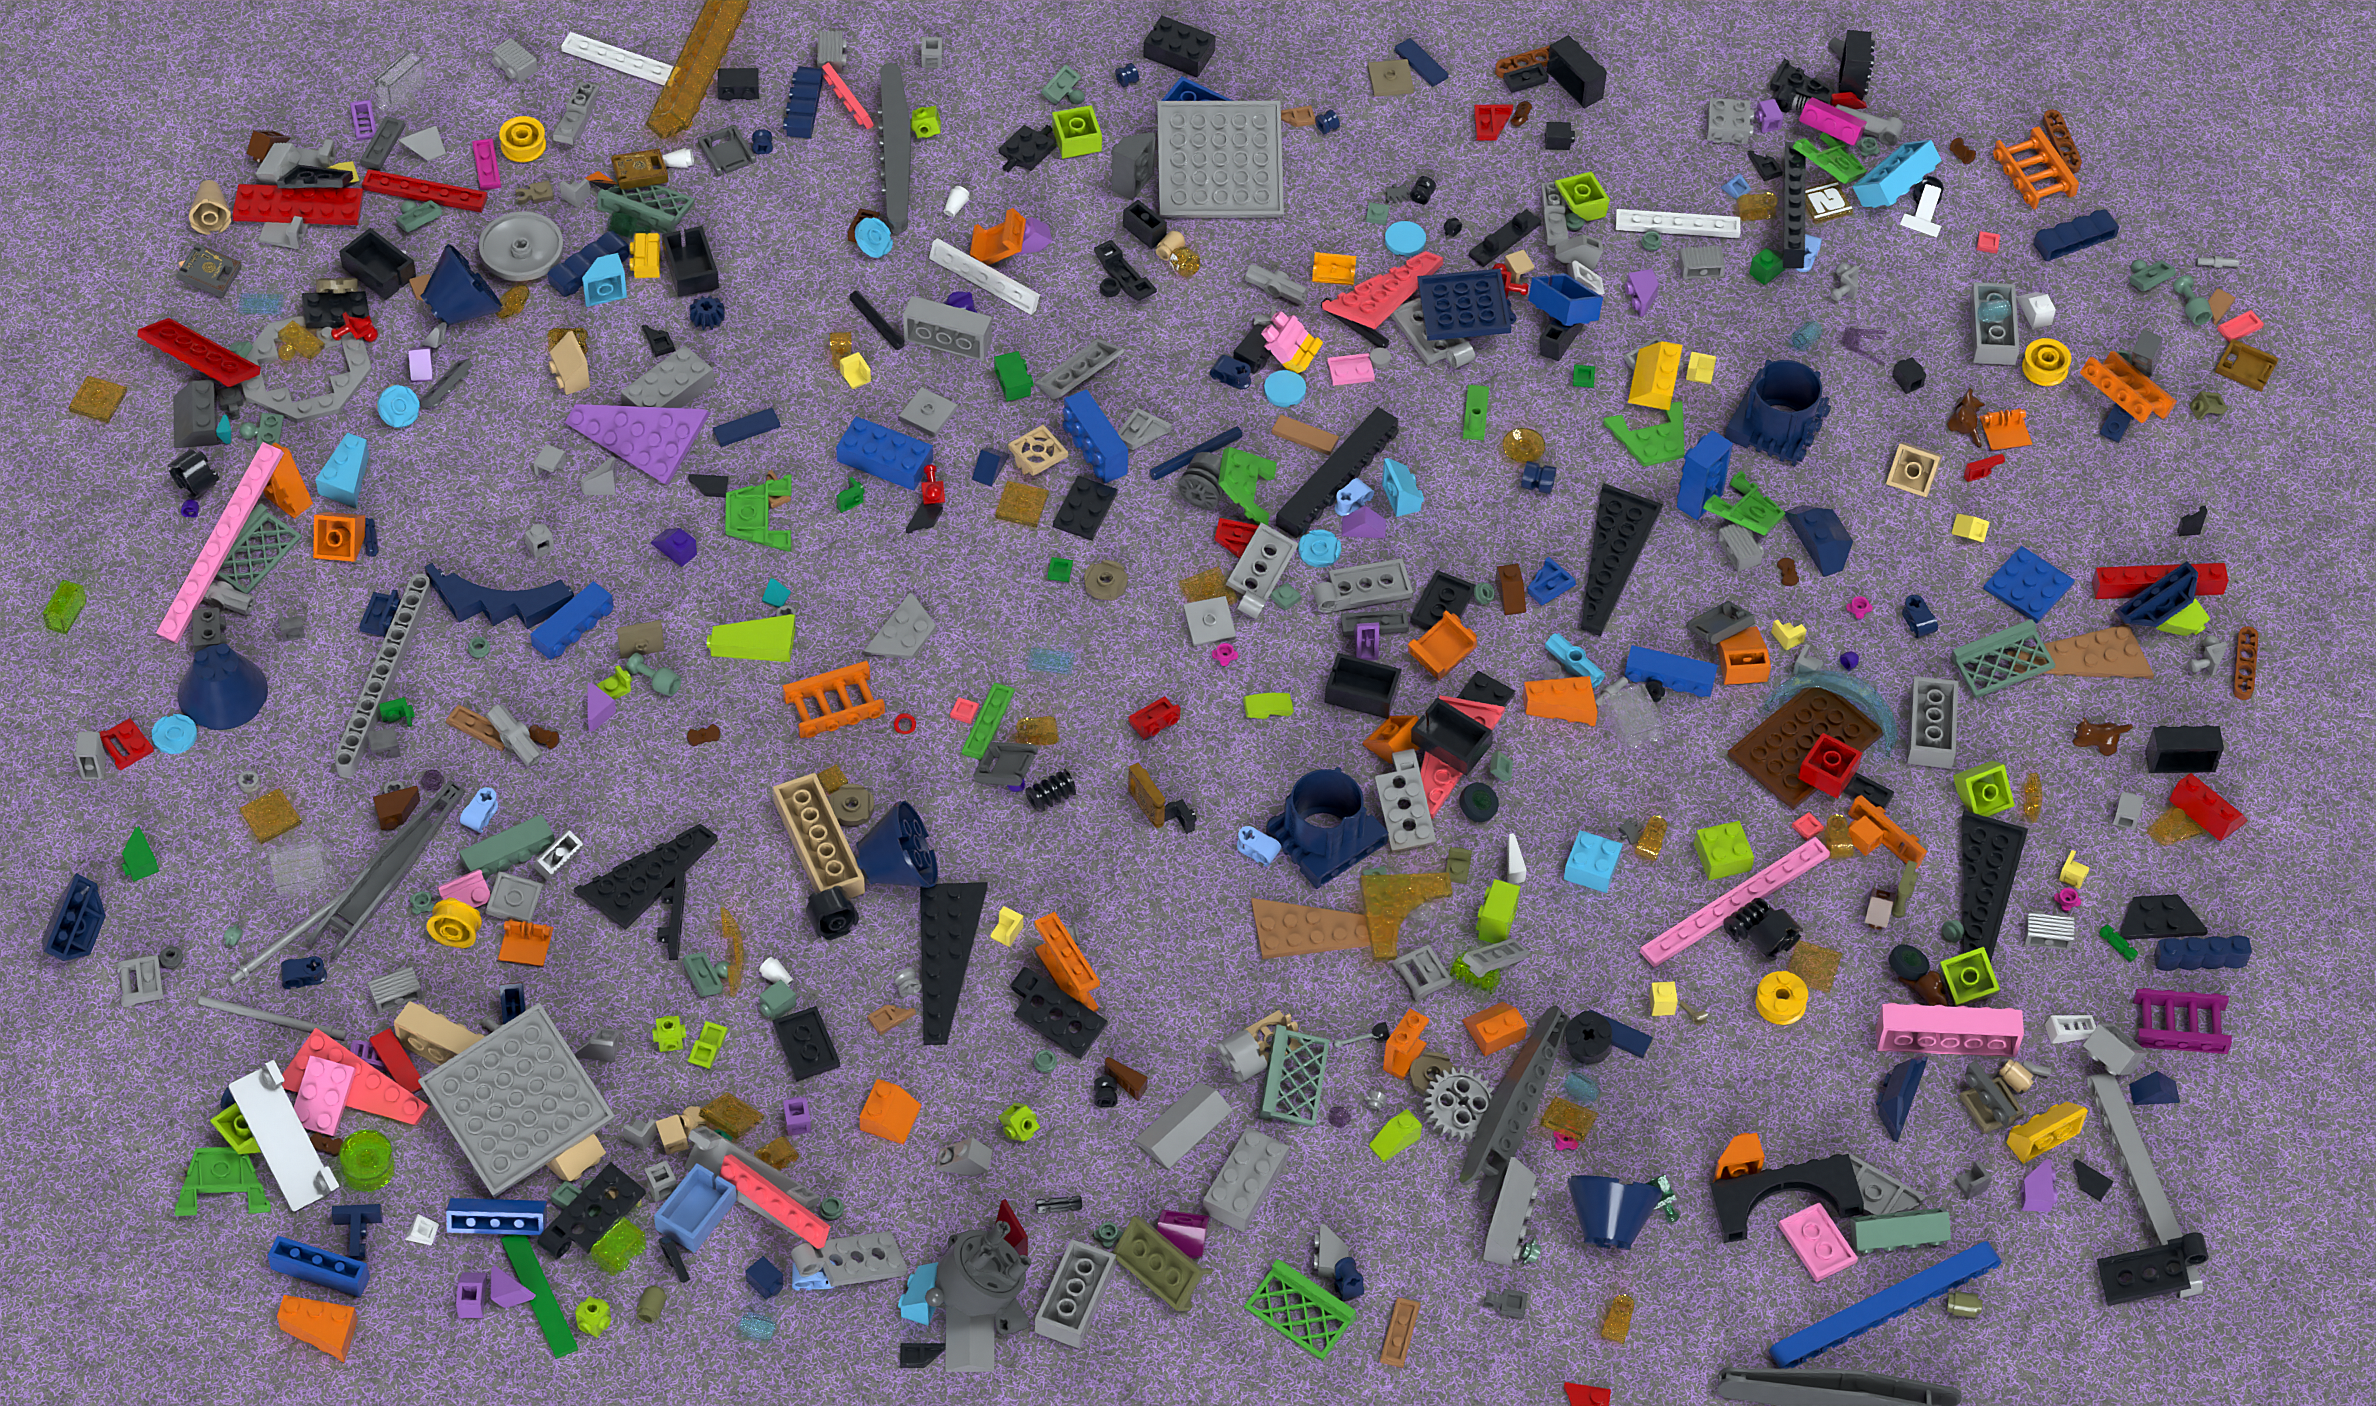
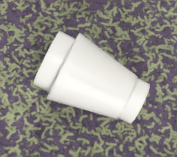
M683 148L662 156L666 167L689 168V166L694 165L692 149Z
M955 186L954 189H951L944 213L955 217L969 201V192L961 186Z
M769 957L759 968L762 977L774 984L781 979L789 987L794 981L778 959L774 960L772 957Z

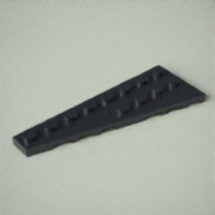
M1603 483L1581 623L1582 630L1602 636L1662 511L1663 504Z
M1965 810L1961 818L1963 954L1984 947L1991 963L2028 828Z
M987 882L939 883L930 888L920 887L924 1045L948 1044L956 1007L988 890Z

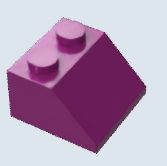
M1162 1209L1157 1231L1189 1258L1195 1259L1198 1256H1203L1210 1216Z

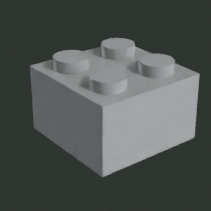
M2113 1023L2099 1024L2083 1045L2088 1050L2086 1053L2096 1061L2101 1060L2106 1064L2105 1069L2115 1076L2117 1074L2131 1075L2149 1053Z

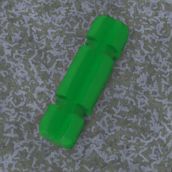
M2106 924L2101 928L2099 934L2105 940L2108 939V943L2120 954L2123 953V957L2128 962H2132L2137 958L2138 951L2133 947H2129L2130 944L2117 932L2114 933V929L2110 925Z

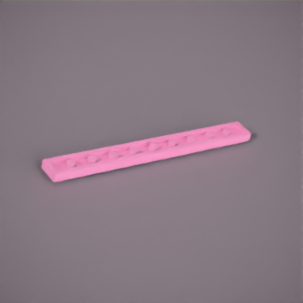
M262 442L156 632L158 635L175 643L179 642L192 619V610H197L282 458L284 454L282 450Z
M1814 837L1640 948V953L1654 968L1722 926L1727 916H1731L1733 912L1738 911L1739 908L1744 907L1754 898H1766L1827 859L1830 851Z

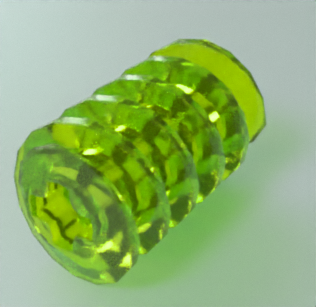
M1464 951L1453 963L1450 976L1456 973L1458 980L1463 979L1465 976V983L1469 984L1473 981L1475 988L1481 985L1482 991L1485 992L1489 989L1490 994H1494L1501 979L1500 968L1488 971L1483 977L1478 978L1469 970L1470 965H1467L1462 960L1467 951Z

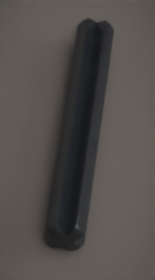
M854 291L849 295L850 301L895 350H900L905 346V341L859 291Z
M1325 298L1322 302L1326 300H1329L1331 302L1332 300L1329 298ZM1328 312L1378 348L1386 349L1389 346V339L1373 328Z

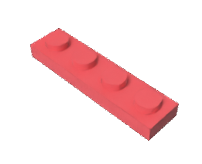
M829 62L823 65L825 81L829 86L832 84L835 86L833 91L839 99L844 98L843 104L849 112L854 111L853 117L859 125L863 124L866 129L873 127L874 124L868 113Z

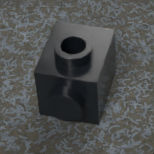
M1546 122L1545 150H1570L1571 143L1575 142V131H1571V122Z
M1911 357L1906 360H1900L1895 364L1892 377L1905 394L1924 387L1926 373L1923 367Z

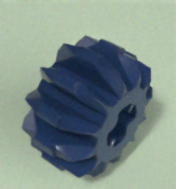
M702 295L700 300L694 299L693 304H690V320L694 322L696 328L702 326L704 331L709 326L713 330L714 325L720 327L721 321H724L725 307L723 303H720L719 298L713 299L711 295L705 298Z

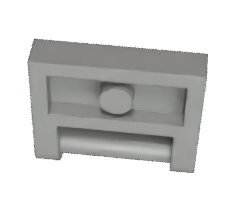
M1429 944L1399 957L1393 962L1396 971H1400L1413 991L1412 996L1416 1001L1450 985L1452 982L1451 977ZM1413 964L1425 985L1420 987L1407 965Z
M158 955L125 960L117 964V972L120 973L123 994L121 1005L123 1007L164 999ZM131 970H136L138 992L132 993Z

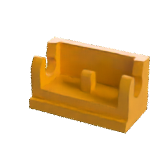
M1315 252L1312 282L1354 286L1356 256Z

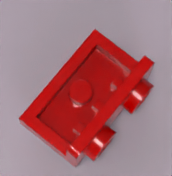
M1164 696L1128 716V722L1144 740L1150 736H1155L1165 727L1176 724L1180 720L1181 707L1178 704L1173 706Z

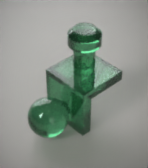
M615 211L608 218L607 231L613 230L616 234L632 239L634 233H645L648 235V233H651V228L647 225H644V227L636 225L637 218Z
M1665 1174L1654 1177L1644 1183L1663 1190V1196L1655 1209L1662 1206L1666 1214L1665 1219L1667 1223H1674L1679 1220V1213L1674 1211L1670 1203L1676 1200V1197Z

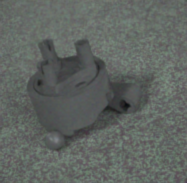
M998 1221L990 1232L968 1230L951 1235L948 1239L949 1250L941 1258L937 1266L936 1288H931L926 1292V1303L932 1307H938L942 1303L950 1308L955 1306L958 1310L969 1316L995 1315L996 1327L1003 1335L1025 1330L1029 1322L1028 1316L1020 1306L1016 1296L1025 1285L1026 1271L1031 1265V1260L1026 1255L1019 1256L1017 1251L1003 1239L1010 1232L1009 1224Z

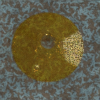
M517 285L508 290L500 299L504 309L501 312L495 313L496 316L500 319H505L520 313L529 297V288L526 285Z
M1516 428L1505 435L1503 450L1510 459L1516 462H1534L1544 454L1545 441L1535 430Z

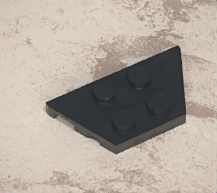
M2178 894L2135 896L2132 899L2120 935L2125 940L2205 936L2208 930Z

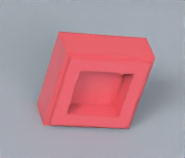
M1980 231L1977 250L1997 254L2000 235Z
M958 697L950 713V718L971 724L978 711L979 703Z
M1810 812L1792 823V827L1806 841L1824 830V826Z

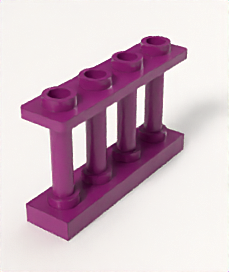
M2150 988L2136 989L2133 1004H2142L2143 1028H2138L2134 1041L2142 1048L2228 1054L2232 1044V1035L2222 1034L2221 1010H2226L2229 996L2218 993L2201 994L2193 991L2175 992L2174 990L2162 991ZM2151 1005L2165 1006L2166 1030L2152 1028ZM2174 1007L2188 1008L2189 1032L2175 1030ZM2197 1009L2211 1010L2212 1034L2199 1032Z

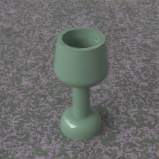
M2190 275L2181 276L2175 280L2173 288L2178 293H2184L2189 302L2185 306V313L2195 325H2203L2213 316L2210 304L2206 298L2195 296L2192 291L2194 280Z
M634 653L626 664V671L629 674L641 672L652 678V688L659 693L673 696L681 686L682 679L668 667H661L656 671L644 664V658L639 653Z

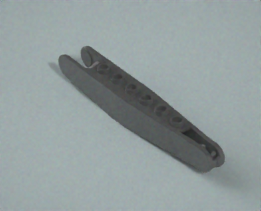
M887 63L880 70L882 105H878V117H882V120H878L879 133H883V136H879L880 148H884V151H880V164L885 165V167H881V179H885V182L881 183L882 195H886L887 226L894 233H902L908 228L911 123L900 67L894 63Z
M450 780L376 854L313 931L308 942L310 944L316 943L329 925L340 929L346 936L331 953V959L335 961L402 882L446 818L463 798L466 791ZM440 804L444 805L445 808L433 824L426 820ZM337 916H341L354 926L352 928L339 920Z
M1557 1005L1550 1007L1543 1014L1535 1031L1495 1092L1485 1111L1461 1171L1459 1181L1463 1185L1472 1183L1479 1175L1480 1170L1486 1175L1478 1194V1199L1482 1203L1493 1199L1502 1184L1510 1159L1515 1156L1537 1109L1564 1038L1567 1025L1571 1021L1570 1017ZM1492 1148L1495 1150L1490 1165H1488L1486 1158Z
M1726 1367L1718 1373V1392L1723 1397L1776 1406H1957L1962 1400L1961 1392L1954 1387L1869 1371Z

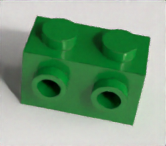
M1019 351L994 356V371L1006 402L1031 396V387L1034 386L1031 374H1027L1025 358L1021 359Z

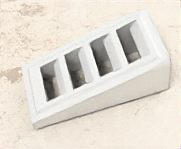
M1512 833L1509 834L1507 843V883L1516 884L1525 881L1527 870L1516 836Z
M2092 1015L2050 1016L2045 1023L2051 1043L2087 1039L2096 1029ZM2085 1022L2087 1030H2084L2082 1023Z

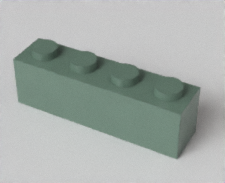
M540 814L459 851L460 861L467 874L480 869L483 878L486 880L490 875L498 871H506L511 865L518 862H526L533 855L540 852L543 853L555 842L554 833L543 815Z
M1943 1207L1850 1217L1851 1243L1861 1253L1873 1252L1874 1248L1895 1250L1897 1246L1906 1245L1908 1248L1920 1247V1243L1942 1245L1944 1241L1951 1240L1949 1212Z

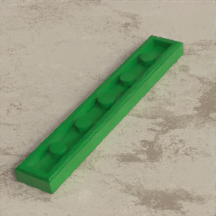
M511 1234L501 1238V1243L519 1282L536 1295L534 1299L529 1300V1303L555 1359L578 1351L576 1341L526 1235Z

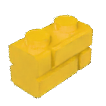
M636 233L634 235V242H630V254L634 255V258H630V271H634L635 278H659L660 235L658 233H648V235Z

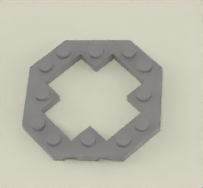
M304 315L269 323L252 344L253 348L245 358L246 360L258 366L261 363L278 360L279 357L275 343L316 334L321 349L342 344L350 372L330 376L334 393L292 403L288 387L266 392L260 371V375L241 382L246 401L263 406L264 409L275 414L284 415L296 423L340 413L345 407L346 402L360 388L363 380L372 372L363 338L361 337L356 340L350 331L343 335L341 340L336 341L331 335V330L334 328L306 329Z

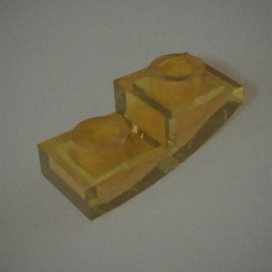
M2035 772L2028 775L2027 782L2024 784L2025 794L2027 795L2026 803L2023 805L2024 813L2026 816H2030L2032 823H2037L2043 799L2041 781L2038 773Z

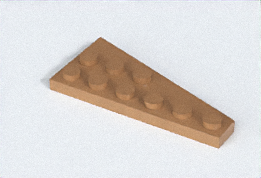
M2129 624L2044 644L2056 665L2055 668L2043 672V674H2055V676L2070 674L2082 677H2145V679H2153L2154 677ZM2032 646V647H2028V648H2031V649H2034V650H2035L2036 646ZM2018 650L2007 652L2006 655L2015 657ZM2020 651L2018 659L2030 662L2033 655ZM2035 656L2034 664L2040 666L2047 664L2045 658ZM2008 661V663H2009V665H2010V667H2011L2012 664H2013V662ZM2015 664L2013 671L2022 674L2027 671L2028 667Z
M1251 898L1262 959L1398 943L1394 919Z

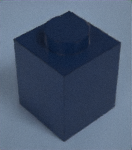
M764 1256L745 1271L746 1281L765 1299L771 1295L776 1296L783 1288V1274Z

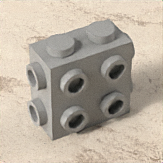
M1710 98L1707 119V141L1747 144L1748 138L1753 136V125L1750 122H1753L1754 110L1750 109L1751 101Z

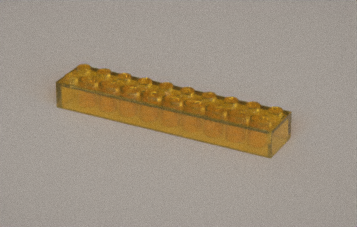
M750 0L705 1L645 124L661 139H666L670 136L674 137L678 132L686 131L692 126V119L699 111L701 101L707 95L706 90L713 82L715 72L721 66L720 61L727 53L729 43L735 37L734 32L740 26L741 18L748 10Z

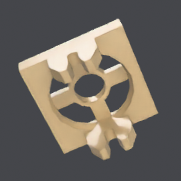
M1044 424L1008 444V449L1015 455L1016 466L1018 468L1022 467L1024 475L1030 472L1034 476L1068 457V451ZM1035 439H1042L1045 441H1036ZM1028 442L1030 450L1022 453L1023 445ZM1035 445H1041L1044 447V450L1042 452H1035L1032 448ZM1047 449H1048L1049 451H1052V450H1053V456H1052V457H1050V456L1046 453ZM1036 456L1041 457L1044 461L1035 463L1029 461L1028 458Z
M1278 1010L1246 1028L1259 1045L1258 1051L1260 1056L1264 1055L1267 1063L1269 1053L1265 1049L1270 1048V1045L1266 1042V1039L1273 1034L1267 1025L1278 1024L1286 1026V1030L1298 1032L1297 1022H1291L1290 1013L1284 1016ZM1259 1030L1265 1036L1264 1041H1258L1257 1032ZM1290 1038L1289 1047L1292 1051L1301 1047L1297 1039Z

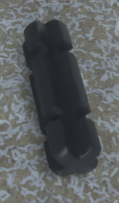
M1071 1196L1072 1199L1057 1197L1049 1198V1201L1037 1199L1035 1202L1037 1213H1046V1210L1061 1212L1069 1211V1208L1081 1210L1082 1198L1081 1196Z

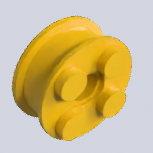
M518 116L509 119L500 128L501 150L508 159L522 163L536 160L544 153L546 149L545 130L537 119L528 116Z
M2050 338L2037 339L2026 348L2025 357L2022 362L2023 373L2030 381L2041 386L2060 384L2068 375L2071 353L2063 343Z
M452 897L437 902L432 910L433 916L427 922V931L431 937L446 946L461 949L472 946L476 940V932L482 925L480 912Z
M1788 971L1772 972L1766 975L1758 985L1755 1001L1756 1008L1760 1015L1771 1023L1778 1025L1795 1023L1805 1013L1808 989L1804 981Z

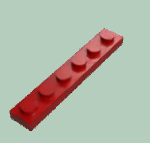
M368 169L362 182V188L366 191L423 202L432 200L438 205L482 213L488 199V193L484 191Z

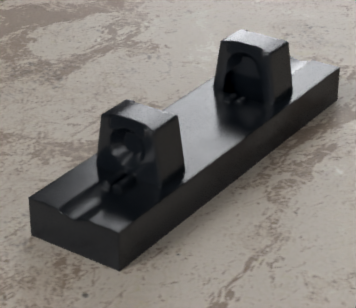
M1526 209L1522 213L1516 214L1511 221L1495 233L1485 237L1484 241L1469 251V256L1482 267H1485L1540 226L1541 220Z
M676 871L674 888H663L661 894L662 903L672 904L670 927H658L657 930L658 942L668 943L669 960H678L686 892L685 871Z

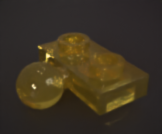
M293 320L278 332V338L286 343L280 346L278 350L279 357L284 361L292 360L295 356V351L311 360L325 348L323 341Z

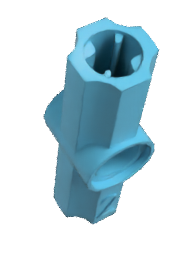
M1554 633L1545 643V648L1564 664V668L1568 673L1578 677L1590 676L1592 688L1599 686L1605 678V673L1586 657V653L1581 647L1573 646L1559 633Z

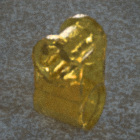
M1772 193L1745 194L1737 199L1740 219L1742 221L1747 219L1753 221L1774 218L1776 215L1775 206L1778 202L1777 196Z
M579 327L553 328L549 330L547 334L548 351L550 352L568 332L573 331L585 355L588 352L586 339L588 338L587 330Z
M851 331L830 332L832 364L837 370H840V360L851 355Z
M1052 716L1022 718L1016 723V743L1046 746L1054 745L1059 741L1057 722Z
M1839 814L1831 815L1827 820V827L1824 831L1827 849L1831 855L1829 859L1853 857V841L1850 837L1847 820Z
M1653 816L1648 820L1634 854L1654 862L1656 861L1668 826L1664 818Z
M780 1136L764 1147L757 1149L754 1156L779 1171L782 1168L788 1167V1163L796 1162L799 1158V1153L785 1136Z
M1622 1294L1615 1297L1609 1316L1606 1318L1601 1337L1624 1344L1635 1305L1634 1300L1630 1296Z

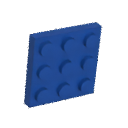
M2021 546L1988 580L1983 589L2030 620L2033 619L2035 623H2038L2074 585L2075 580Z

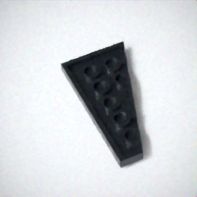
M698 824L677 835L676 839L666 844L661 843L655 846L656 849L649 853L643 852L614 867L613 871L603 876L598 875L592 878V882L584 886L579 885L575 887L574 893L626 930L661 896L663 888H669L675 883L676 871L686 872L718 841L717 835L702 824Z

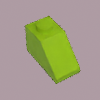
M2194 598L2192 604L2156 628L2157 630L2187 636L2191 633L2197 635L2206 628L2204 624L2210 620V617L2197 599Z
M1406 1109L1386 1123L1369 1144V1147L1384 1163L1420 1139L1422 1124Z

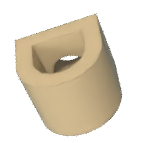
M690 1106L682 1112V1115H679L686 1138L689 1137L691 1130L702 1126L709 1128L710 1121L698 1106Z

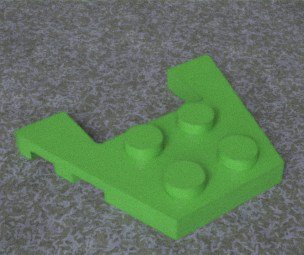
M1824 132L1819 138L1830 149L1820 152L1806 138L1797 140L1793 145L1794 149L1844 184L1862 178L1867 172L1854 154L1849 155L1845 151L1844 147L1846 145L1842 140L1838 142L1835 137Z
M1682 401L1671 403L1670 411L1663 410L1668 419V423L1629 431L1622 414L1607 417L1603 420L1606 428H1609L1614 433V436L1627 447V450L1643 467L1684 458Z
M1228 447L1223 450L1218 484L1235 504L1240 503L1248 519L1253 518L1258 526L1260 523L1268 526L1269 513L1254 503L1258 474L1269 481L1274 479L1277 463Z
M1740 471L1732 478L1730 485L1744 493L1745 496L1734 506H1731L1714 494L1706 501L1703 508L1765 536L1783 519L1786 513L1768 496L1764 498L1757 491L1759 487L1754 482L1750 484L1745 479L1747 475Z
M785 475L783 479L776 481L771 479L759 486L753 487L751 485L726 493V535L791 552V530L768 531L769 496H792V475Z
M232 1147L196 1148L175 1207V1216L197 1215V1193L247 1192L248 1214L270 1212L271 1204L266 1199L264 1189L256 1177V1171L248 1154H238Z

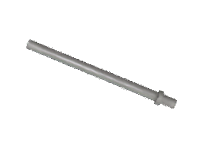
M347 889L244 966L240 965L237 968L238 970L228 977L230 983L234 985L242 978H248L250 972L324 918Z
M202 995L198 1000L199 1005L308 1032H313L316 1027L329 1037L344 1041L347 1036V1031L335 1029L333 1025H328L327 1027Z

